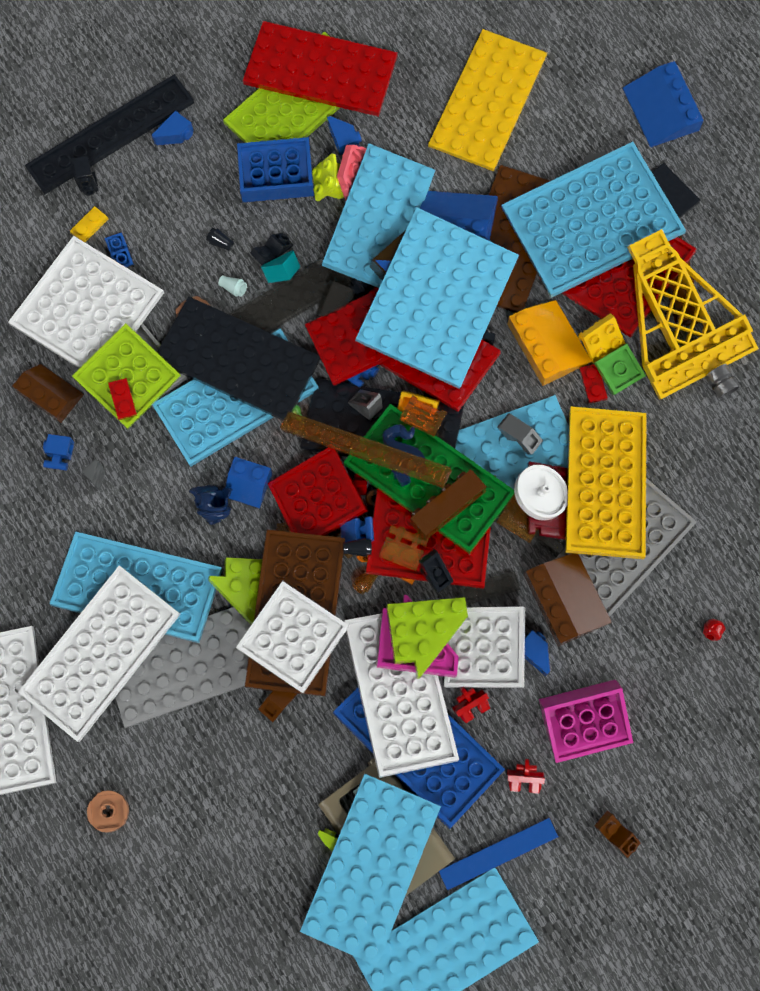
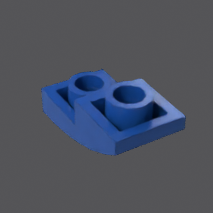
M122 232L105 238L111 258L126 268L134 265Z

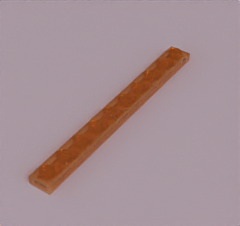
M292 412L287 413L280 426L284 432L444 488L452 472L451 468Z

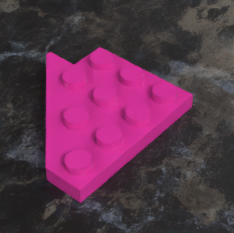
M407 595L403 596V603L413 602ZM383 608L376 668L416 673L414 662L394 664L387 608ZM447 643L424 674L456 678L459 656Z

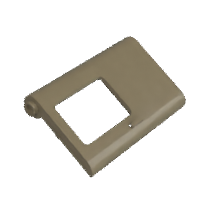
M375 758L368 762L369 767L319 804V807L339 835L348 815L340 804V799L361 783L364 774L407 791L395 775L379 778ZM434 828L431 830L405 896L455 859Z

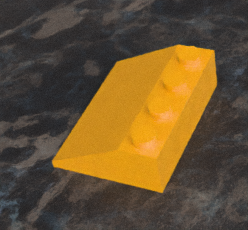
M556 300L525 308L509 316L507 325L542 386L592 362Z

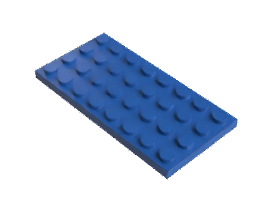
M357 688L333 711V714L373 753L359 688ZM448 714L459 761L395 774V776L414 795L440 805L441 808L437 817L450 829L505 769Z

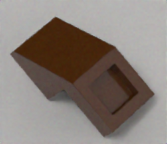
M272 691L258 710L271 722H274L298 694Z
M608 810L594 825L601 835L626 858H629L641 844L635 835L621 825Z

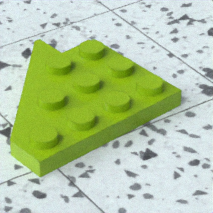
M226 558L225 577L209 576L208 581L252 625L255 617L263 559Z
M465 597L387 604L394 664L414 662L416 677L420 679L467 619L468 612Z

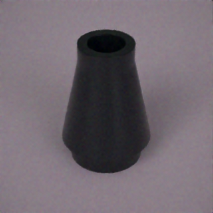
M212 228L206 238L210 245L228 251L234 245V241L218 228Z
M365 537L343 542V554L363 557L372 555L371 539H366Z

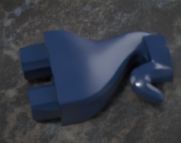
M399 424L384 431L383 443L392 455L391 472L394 480L397 479L401 487L411 483L408 474L415 472L418 479H423L428 476L426 459L419 449L395 440L399 436L404 440L412 439L414 436V427L407 431L402 424Z

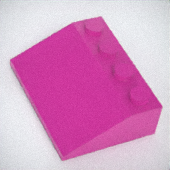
M616 679L539 699L555 763L633 743L623 689Z

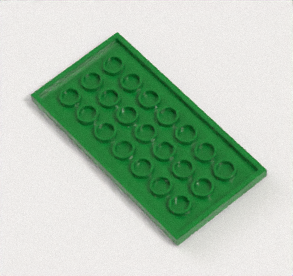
M391 404L344 461L345 466L411 513L417 508L422 509L427 505L426 502L435 495L437 497L442 493L441 490L450 483L452 485L457 481L458 475L464 471L467 473L471 469L487 486L486 492L438 531L469 554L515 495L514 489ZM399 424H402L407 431L414 427L415 432L412 439L404 440L399 436L395 440L419 449L426 459L428 476L423 479H418L415 472L408 474L411 483L401 487L397 479L394 480L391 472L392 455L383 443L384 431Z

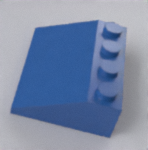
M675 61L658 66L622 88L650 148L700 130L704 120Z
M309 137L237 143L240 193L243 202L314 196Z
M428 191L420 209L490 241L498 196Z

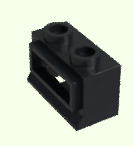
M88 156L70 159L73 177L80 191L87 196L99 191L95 171L91 172Z

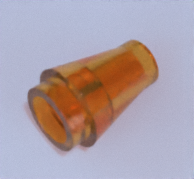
M365 571L354 579L352 586L362 595L365 592L368 593L379 575L366 574Z

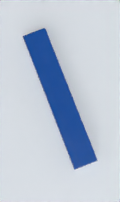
M547 818L441 869L439 873L446 889L449 890L557 838L558 835L550 818Z

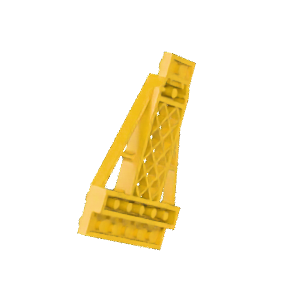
M662 229L627 247L635 262L633 269L642 367L659 400L705 377L720 365H728L759 349L751 334L753 329L746 315H742L680 258L678 252L670 246ZM667 270L664 278L657 276V274ZM670 271L678 273L677 282L668 279ZM690 276L710 293L712 298L702 302ZM654 279L663 281L661 290L651 288ZM667 283L675 286L673 295L664 292ZM679 287L687 291L685 299L677 297ZM652 292L659 294L657 301ZM642 293L657 321V325L647 331L645 330ZM662 296L671 298L669 308L660 305ZM714 299L734 315L733 320L716 329L704 306ZM675 300L684 303L681 312L672 309ZM687 305L695 307L694 316L685 313ZM661 309L667 311L666 317H664ZM671 313L680 315L677 324L668 322ZM683 317L692 320L689 329L681 326ZM696 321L703 323L702 333L693 330ZM669 326L676 328L674 335ZM659 328L670 347V352L649 362L646 334ZM679 330L688 332L686 341L677 339ZM692 334L700 336L690 341Z

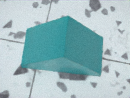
M292 250L260 267L267 282L273 283L290 280L301 266Z

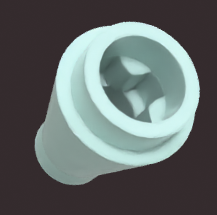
M222 275L218 282L219 286L236 297L243 296L247 289V284L243 279Z

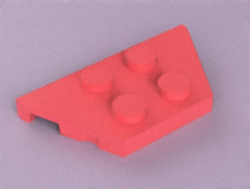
M346 145L342 155L337 179L346 201L367 149L362 146Z

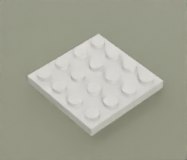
M282 581L236 648L304 694L349 628V625Z
M525 607L467 608V619L448 642L449 646L459 656L457 677L444 676V687L524 688Z

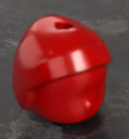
M709 619L703 628L704 636L712 641L720 640L725 631V625L717 619Z

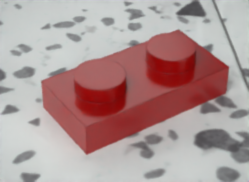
M595 364L580 367L579 371L588 403L607 400L608 397L602 376Z
M127 378L109 382L108 385L118 420L137 416Z

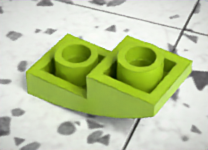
M325 828L324 832L319 830L318 835L320 839L333 852L338 840L335 837L336 833Z

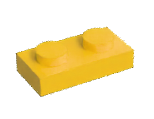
M94 206L70 230V233L86 242L108 220V217Z

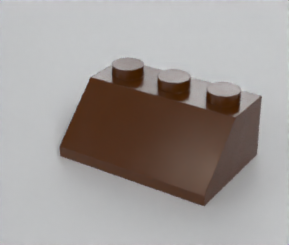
M42 364L24 371L12 385L18 394L60 423L63 422L84 395Z

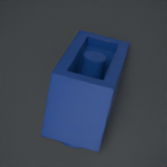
M175 111L152 134V138L156 145L183 143L185 139L189 140L194 130L191 122Z
M332 116L327 117L328 127L339 155L344 153L346 145L359 146V142L362 141L359 131H355L353 125Z
M532 630L525 638V659L546 677L550 672L548 643L540 632L537 631L535 633Z

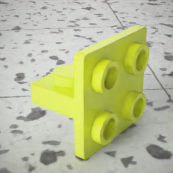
M332 153L312 169L316 201H320L326 196L337 199L344 198L337 179L340 164L336 161V154Z

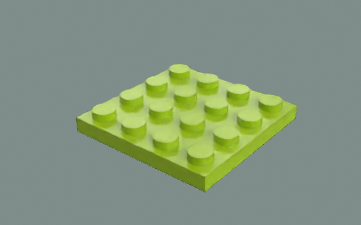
M125 323L72 377L117 420L118 417L108 383L127 378L137 416L118 421L129 429L181 375Z

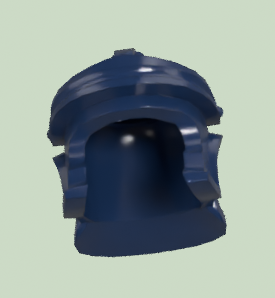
M207 485L189 490V493L195 496L194 501L198 509L197 514L202 516L210 525L220 523L221 519H225L230 515L231 507L228 506V497L233 491L232 488L218 490L217 486Z

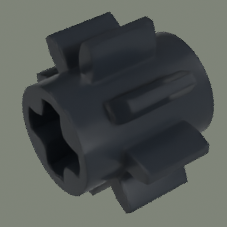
M355 278L350 279L351 285L349 287L353 294L356 293L362 296L370 292L372 285Z

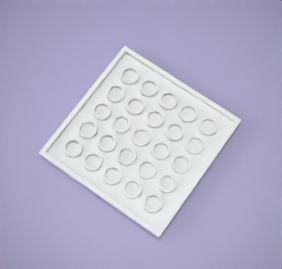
M73 236L8 323L80 368L125 323L136 332L163 296L164 291Z

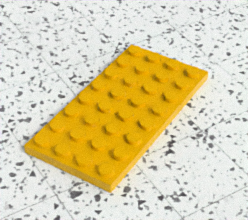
M482 29L429 141L428 147L494 171L547 57V52Z
M570 407L565 553L644 559L646 557V413Z

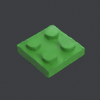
M628 344L623 345L594 363L612 395L617 394L646 376Z

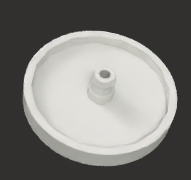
M532 465L522 471L515 481L514 493L521 509L529 516L538 520H551L560 515L567 507L568 488L563 478L552 468L544 465Z

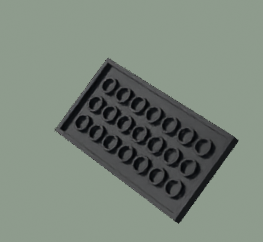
M188 296L157 351L177 372L286 423L321 360L320 356L190 296Z
M317 378L316 384L319 389L313 393L300 445L301 449L321 452L333 445L339 456L348 457L390 404L396 408L398 407L401 393L365 386L359 388L356 385L342 382L334 386L330 380ZM360 389L381 395L383 408L371 420H368L348 403ZM440 401L434 420L403 412L456 449L464 405L457 412Z

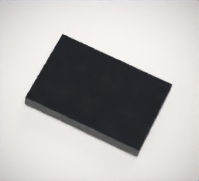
M665 163L652 172L679 219L700 203L701 200Z

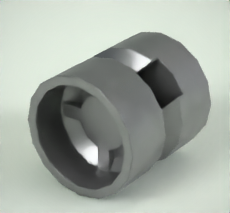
M727 364L720 365L705 376L710 385L715 386L714 391L719 399L724 398L725 393L728 392L730 395L741 387L736 378L731 377L732 372Z

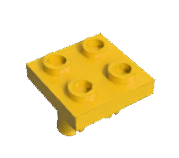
M611 313L603 319H599L598 322L596 321L587 330H583V333L580 332L578 336L583 341L593 363L626 344L616 319Z

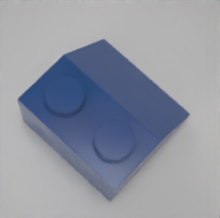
M234 457L226 482V488L233 489L228 499L260 509L268 488L267 483L270 482L273 474L271 468Z

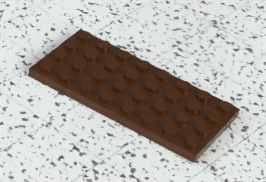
M500 165L489 193L490 196H498L490 242L519 256L497 307L517 313L525 308L537 271L502 210V204L550 181Z
M267 530L254 621L282 581L336 616L344 555L343 542H345V538ZM331 654L304 694L326 697ZM249 657L245 688L303 694Z

